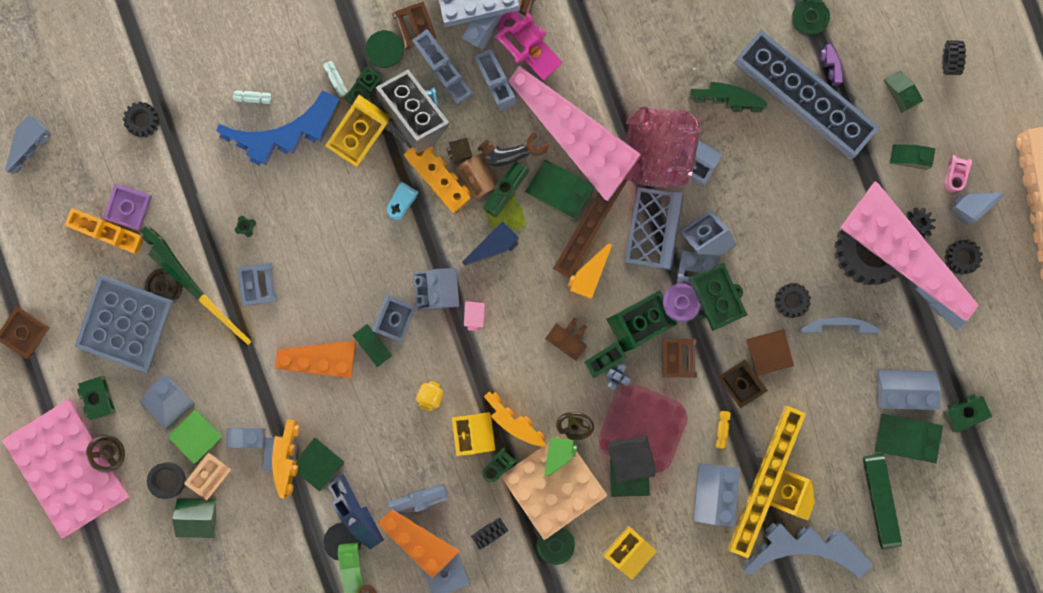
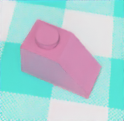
M465 302L464 326L468 327V330L479 331V328H484L485 303Z

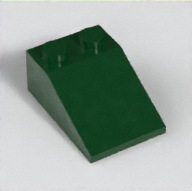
M544 160L525 192L570 220L575 221L595 186L567 170Z
M660 290L606 318L623 352L635 349L677 325V322L671 319L663 308L664 297Z
M881 414L874 451L937 464L944 425Z

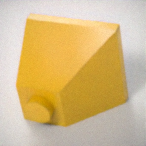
M783 470L770 506L808 521L815 504L812 480Z

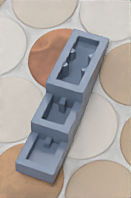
M428 29L412 40L457 105H460L473 95Z

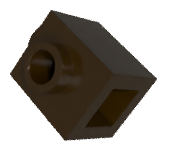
M467 137L449 142L450 147L446 149L449 159H453L454 164L472 158Z

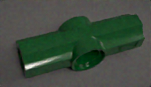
M515 161L505 177L497 183V188L487 200L483 209L497 218L507 202L514 197L515 191L529 173V170L521 163ZM505 186L511 187L507 193L501 191Z

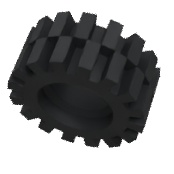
M946 41L945 48H943L944 54H942V69L945 75L963 74L964 65L966 64V45L964 41Z
M138 101L136 104L134 102L131 107H127V112L124 111V126L131 134L140 138H146L148 135L152 136L153 132L158 130L157 125H160V116L157 114V110L148 103ZM139 113H146L148 115V123L143 127L135 124V117Z
M963 239L951 244L945 252L947 253L945 255L947 262L945 263L946 266L949 265V270H953L955 274L960 275L976 271L981 266L980 262L983 261V258H981L983 253L979 251L981 248L976 246L977 243ZM960 250L969 252V263L964 265L958 262L957 254Z
M790 283L781 287L776 293V298L774 299V302H776L775 307L778 308V312L783 314L784 317L797 318L809 310L811 296H809V291L803 285ZM790 293H794L800 298V303L796 308H790L786 304V297Z
M498 518L478 530L471 538L480 550L503 536L509 530L502 519Z

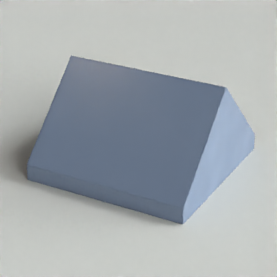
M386 295L372 331L403 342L416 307Z

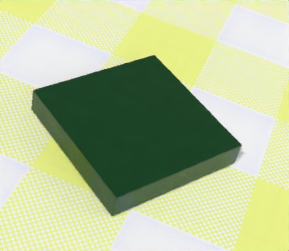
M315 437L296 459V465H298L297 473L320 492L345 461Z

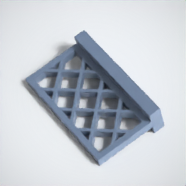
M638 187L625 263L671 270L684 198L683 193ZM641 192L649 193L653 198L645 206L640 201ZM662 196L671 197L670 204L662 208L657 200ZM656 202L661 211L651 216L646 208ZM645 210L650 218L643 224H640L637 220V215ZM661 213H664L667 217V222L659 227L654 219ZM653 221L658 229L648 235L643 226ZM642 229L647 237L637 243L634 239V233ZM660 231L664 236V240L656 246L651 237ZM649 239L655 248L645 254L640 245ZM637 247L644 255L638 260L630 259L631 251ZM657 250L661 255L660 263H652L647 256Z

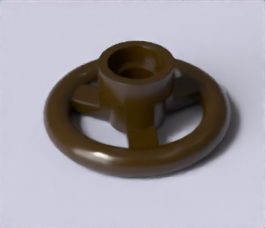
M163 268L151 272L146 278L144 290L151 292V281L155 276H158V279L153 284V293L157 295L167 292L175 293L170 299L173 300V303L176 302L182 293L183 286L177 281V288L170 286L164 277V274H170ZM164 283L165 289L161 290L160 285Z
M567 412L557 419L556 428L560 434H565L570 440H583L592 435L594 423L586 414ZM568 418V427L563 429L562 422ZM583 421H586L588 426H584ZM572 431L585 432L579 435L570 434V432Z
M100 435L92 439L88 444L86 457L89 464L95 470L112 472L118 469L124 462L125 449L121 441L116 437ZM107 440V443L103 444L99 451L92 452L93 447L98 442ZM113 443L119 449V459L117 461L113 457L116 454V448ZM104 450L109 451V455H105ZM101 457L106 459L111 466H100L93 458Z

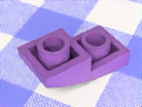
M827 44L821 50L820 58L821 61H824V67H831L828 71V79L831 80V86H839L843 82L840 62L832 45Z

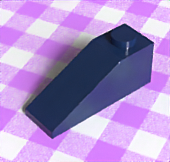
M502 221L462 261V264L467 266L506 253L508 250L511 252L518 246L519 243L517 241L519 237Z

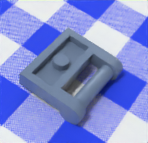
M682 251L676 284L691 285L690 277L684 276L685 271L702 273L719 265L720 257Z
M272 263L237 268L242 306L277 302L271 273L273 269ZM258 271H264L266 297L261 295Z

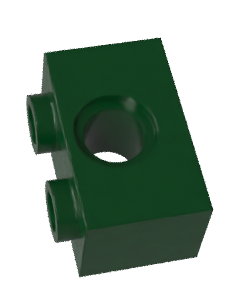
M615 342L583 363L591 376L595 378L627 357L618 342Z
M99 376L78 383V395L84 401L83 411L89 420H96L116 413L105 376ZM95 393L99 396L97 404L92 402V396Z
M972 394L965 397V401L960 404L954 402L947 406L948 409L944 410L943 413L952 432L958 433L992 417L983 396ZM966 407L970 409V415L967 418L963 415V410Z

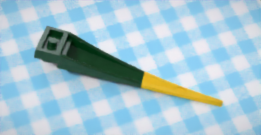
M145 226L140 231L143 234L141 238L149 245L154 244L148 255L249 345L252 341L227 319L203 293L181 265L165 239L152 227Z

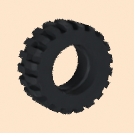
M844 230L838 232L836 236L838 240L834 245V248L837 249V252L834 253L835 259L838 258L839 268H843L844 274L847 277L853 278L854 282L863 283V285L868 286L880 285L901 275L899 271L886 262L879 266L865 264L857 254V240Z

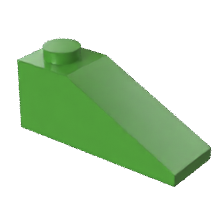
M358 542L341 544L338 546V559L344 593H357L363 586Z

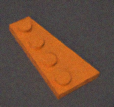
M356 340L278 349L275 369L352 378Z
M393 509L377 523L431 578L460 552L456 547L431 534L423 527L421 528L413 521Z

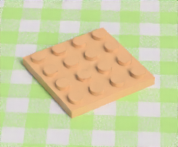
M560 434L556 437L568 439L565 434ZM550 442L501 476L544 540L608 496L577 451L576 456L572 457L570 462L549 477L544 476Z

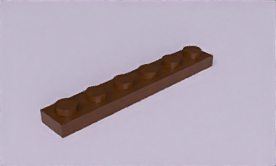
M626 178L609 201L605 200L598 192L553 268L555 271L567 278L571 277L628 181Z

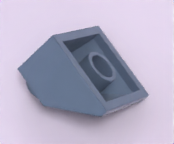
M1003 193L960 195L953 201L954 205L950 209L966 226L981 218L1004 195Z
M711 210L679 231L698 254L720 256L736 246L730 230Z
M170 375L162 376L140 400L165 429L195 404Z

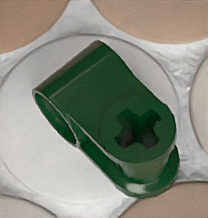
M505 447L483 469L482 474L486 481L495 482L517 462L516 458L513 459L505 451ZM501 456H503V457L508 461V463H506V462L501 458ZM494 468L497 475L494 479L486 477L487 469Z

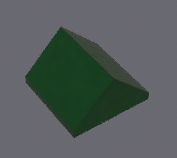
M177 498L172 518L175 537L215 538L216 499Z

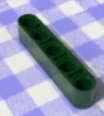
M883 453L864 456L863 465L880 548L886 550L901 547V534L885 456Z

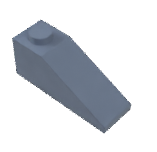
M503 14L471 21L462 38L485 50Z

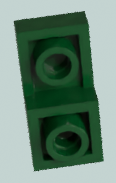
M367 66L356 79L353 87L344 96V99L350 104L354 103L358 95L368 100L382 80V77Z
M368 324L352 335L376 367H379L392 357L391 353Z

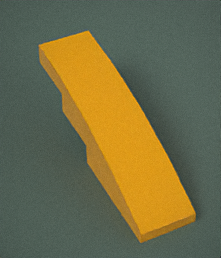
M71 208L65 222V226L136 255H138L144 241L141 238L142 236L74 208Z

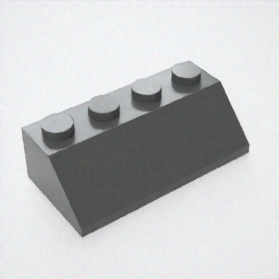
M409 70L376 87L379 103L417 153L433 146L450 125Z

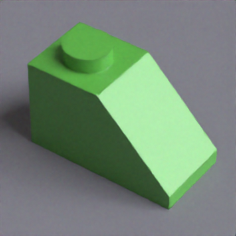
M550 437L544 476L549 477L570 462L572 457L576 456L577 445H574V440Z

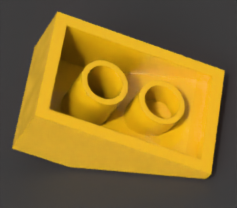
M358 95L325 147L357 167L388 123L390 116Z

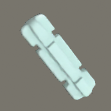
M333 62L325 63L323 67L329 73L328 76L334 88L337 89L338 96L344 97L348 91L343 86L344 83L337 70H335Z
M234 91L233 99L236 102H242L243 100L249 103L262 102L263 104H270L271 94Z

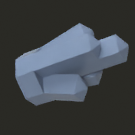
M620 363L617 367L608 370L606 374L608 388L614 390L616 386L622 384L628 386L631 379L625 375L626 365Z

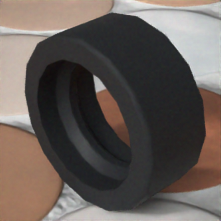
M165 462L157 464L150 470L146 482L152 495L160 499H170L182 492L185 487L184 482L186 478L180 466L175 463ZM161 470H171L177 476V485L170 492L159 490L155 484L156 475Z

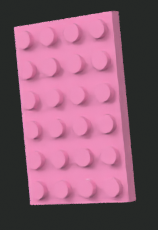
M70 399L2 440L62 539L129 498L128 493L114 471L100 472L89 464L86 450L88 444L94 438ZM98 444L93 447L92 452L100 450ZM101 457L93 458L100 466H110L106 459Z

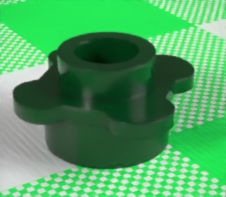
M240 216L237 227L234 230L237 234L251 237L256 221Z

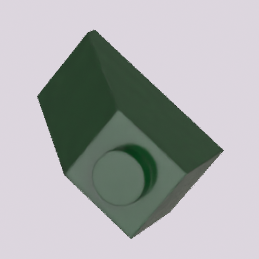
M902 71L884 79L901 113L923 102L915 84Z
M893 144L889 163L928 170L933 166L936 148L920 145Z

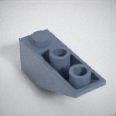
M28 115L16 128L5 171L12 175L18 173L23 168V163L35 155L36 149L40 145L45 144L51 134L35 117Z

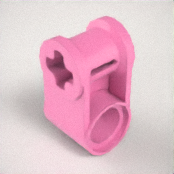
M955 155L950 157L944 183L947 192L954 194L966 186L972 165L971 159L963 160L956 158ZM952 179L958 182V188L952 185Z

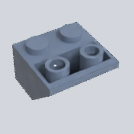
M689 135L670 168L703 187L722 154Z
M456 268L434 269L414 273L417 311L459 307Z

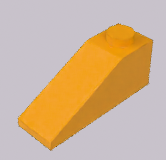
M608 243L576 273V276H571L568 284L571 287L570 292L592 299L612 244Z

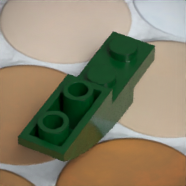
M710 82L708 89H691L689 91V100H694L695 103H705V100H713L715 104H723L724 101H727L726 109H731L732 112H742L743 109H750L752 113H761L762 110L767 108V102L759 96L730 84Z

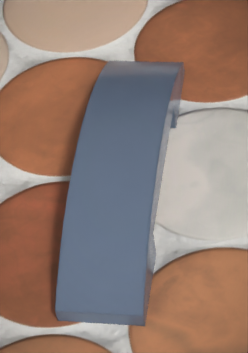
M847 317L826 318L809 323L799 329V333H821L822 326H856V333H880L879 328L868 322Z

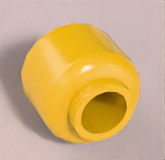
M429 381V383H423L420 386L416 396V401L419 403L418 406L420 408L433 411V409H437L440 406L444 396L443 390L439 388L440 384Z

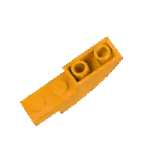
M488 392L484 396L496 410L491 417L506 431L530 444L541 447L547 445L544 442L546 437L540 431H534L532 428L534 424L527 416L524 418L519 416L515 420L513 418L515 416L513 411L509 407L504 408L501 405L503 400L496 392L493 394Z
M287 419L283 438L275 436L272 454L274 482L279 497L283 499H288V496H291L293 492L292 479L298 471L297 461L290 460V456L294 454L295 445L293 442L299 434L300 426H298L297 421Z

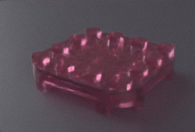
M646 106L639 107V110L631 118H627L626 124L629 125L626 144L639 152L641 156L625 177L626 180L638 185L678 188L686 186L693 172L700 136L699 119L681 109L678 111L652 109Z
M624 385L616 392L599 433V447L610 457L608 452L609 442L647 435L657 470L656 473L662 472L671 465L687 425L686 410L677 400L639 385Z

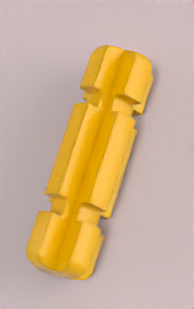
M720 411V422H718L717 429L718 440H716L715 446L716 448L725 449L730 412Z

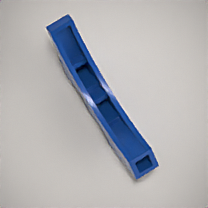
M322 90L314 104L304 114L291 123L279 128L247 132L231 129L219 124L216 131L220 134L219 137L227 142L233 140L237 142V147L245 151L249 148L246 155L251 158L250 162L258 166L261 163L267 165L276 146H278L277 150L284 154H288V152L294 154L304 134V138L313 143L316 140L321 142L341 101L339 98Z

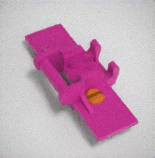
M516 11L503 14L496 27L499 33L496 35L495 40L503 44L513 55L517 64L524 60L544 81L563 64L544 43L543 39L546 37L547 32L543 28L539 29L533 23V17L529 13L525 15L524 19ZM512 20L515 22L512 27H505L507 21ZM512 35L525 50L520 53L506 38L507 36Z

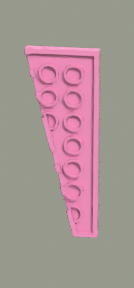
M519 66L508 82L593 186H595L602 197L609 201L641 154Z
M875 181L840 228L964 321H968L979 305L883 188Z

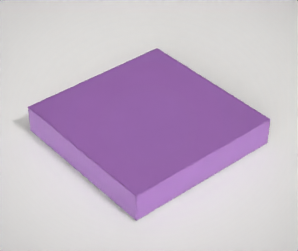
M114 184L102 220L140 232L152 195Z

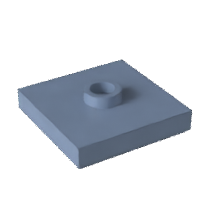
M458 554L433 578L422 569L432 593H449L470 584Z

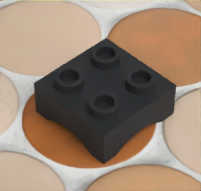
M647 435L609 442L608 452L612 459L617 483L635 478L655 477L657 470Z

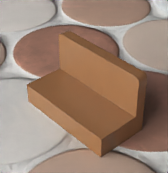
M482 154L467 159L456 168L476 201L488 192L496 189L499 182L489 165L483 161L484 157Z

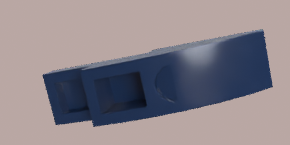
M344 474L337 476L329 482L327 486L335 499L331 502V505L348 530L369 549L383 542L384 539L367 506L361 508Z

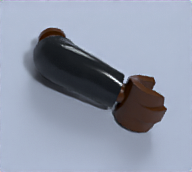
M533 132L527 139L526 145L521 144L502 149L499 146L495 148L493 145H489V141L486 140L478 147V150L483 151L482 155L485 157L483 161L493 167H501L529 156V153L533 156H541L548 151L550 144H543L538 149L532 147V141L537 138V134Z

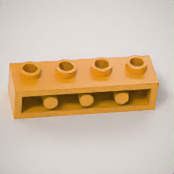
M412 147L404 154V157L453 214L457 213L471 201L469 197L471 192L465 185L461 187L458 184L459 178L453 171L448 172L445 166L447 164L440 156L438 158L432 153L434 149L432 147L420 153H417Z

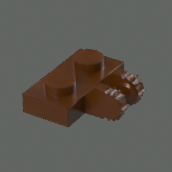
M573 318L566 329L556 323L545 339L577 361L587 347L586 344L579 340L587 326H581L576 336H573L569 333L570 329L577 323V319Z

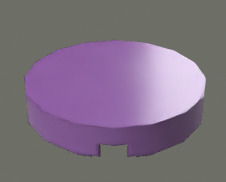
M688 284L674 285L666 291L663 298V308L666 314L678 322H687L694 319L701 308L693 287Z

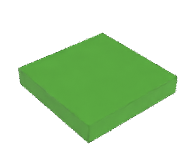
M194 410L168 438L193 464H196L223 436L197 410Z

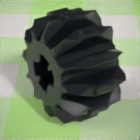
M916 207L913 209V212H907L908 217L906 218L925 239V235L931 236L930 230L936 228L931 224L936 219H930L932 212L925 214L926 208H922L919 211ZM921 220L920 223H922L923 225L921 227H917L919 224H916V221Z

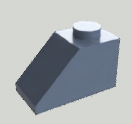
M227 428L226 447L265 448L266 428Z

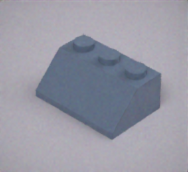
M878 370L877 408L941 410V389L936 371Z
M699 463L693 521L721 526H735L740 468Z

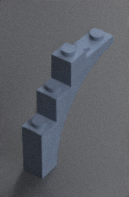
M777 522L776 524L772 523L765 530L767 533L764 536L769 542L762 543L757 548L758 552L753 557L750 555L743 562L744 566L742 569L750 576L761 566L775 559L789 555L808 554L834 560L846 567L856 577L861 578L873 564L838 529L836 531L832 530L825 537L827 540L824 542L809 526L800 528L794 538Z

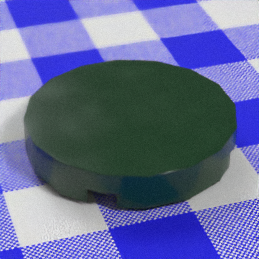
M802 0L794 7L792 12L794 28L806 36H815L822 33L830 21V11L822 0Z
M387 30L377 31L372 34L367 40L365 48L370 62L376 67L383 69L398 64L404 51L399 36Z
M561 528L545 540L541 535L537 539L538 554L543 561L549 564H563L574 553V538L565 528Z

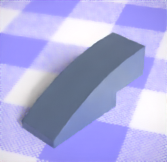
M492 49L474 56L499 111L501 112L516 105L515 96Z

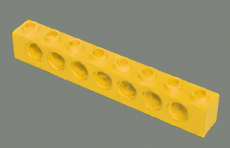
M784 406L727 548L729 551L749 558L806 413L789 406Z

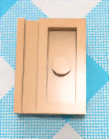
M208 452L184 484L198 495H201L205 500H208L229 474L231 468L224 465V463Z

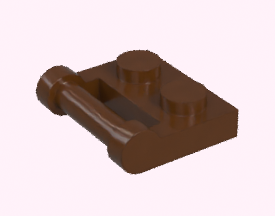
M424 1L392 13L393 19L397 21L401 32L404 49H410L415 46L403 18L406 15L410 18L416 37L428 29L434 39L437 38Z
M662 339V377L697 378V372H695V345H697V339ZM682 345H687V372H682Z

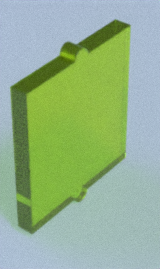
M515 195L507 202L497 218L486 212L489 219L488 224H491L493 230L502 221L511 230L527 224L522 213L523 209L520 208Z

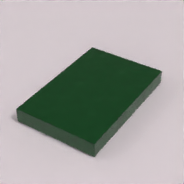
M724 263L689 278L712 331L747 316Z

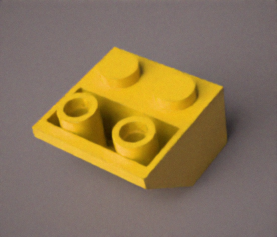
M491 412L452 417L456 456L495 451Z
M628 525L603 555L615 567L633 580L657 550Z

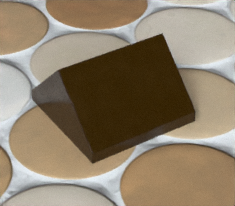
M745 359L740 360L718 377L740 408L768 391Z

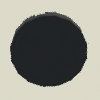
M343 522L331 526L324 535V549L328 556L334 560L339 561V545L358 542L359 551L362 543L348 530Z

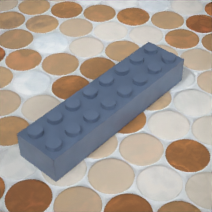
M762 30L758 32L734 62L736 66L850 160L856 157L880 128Z

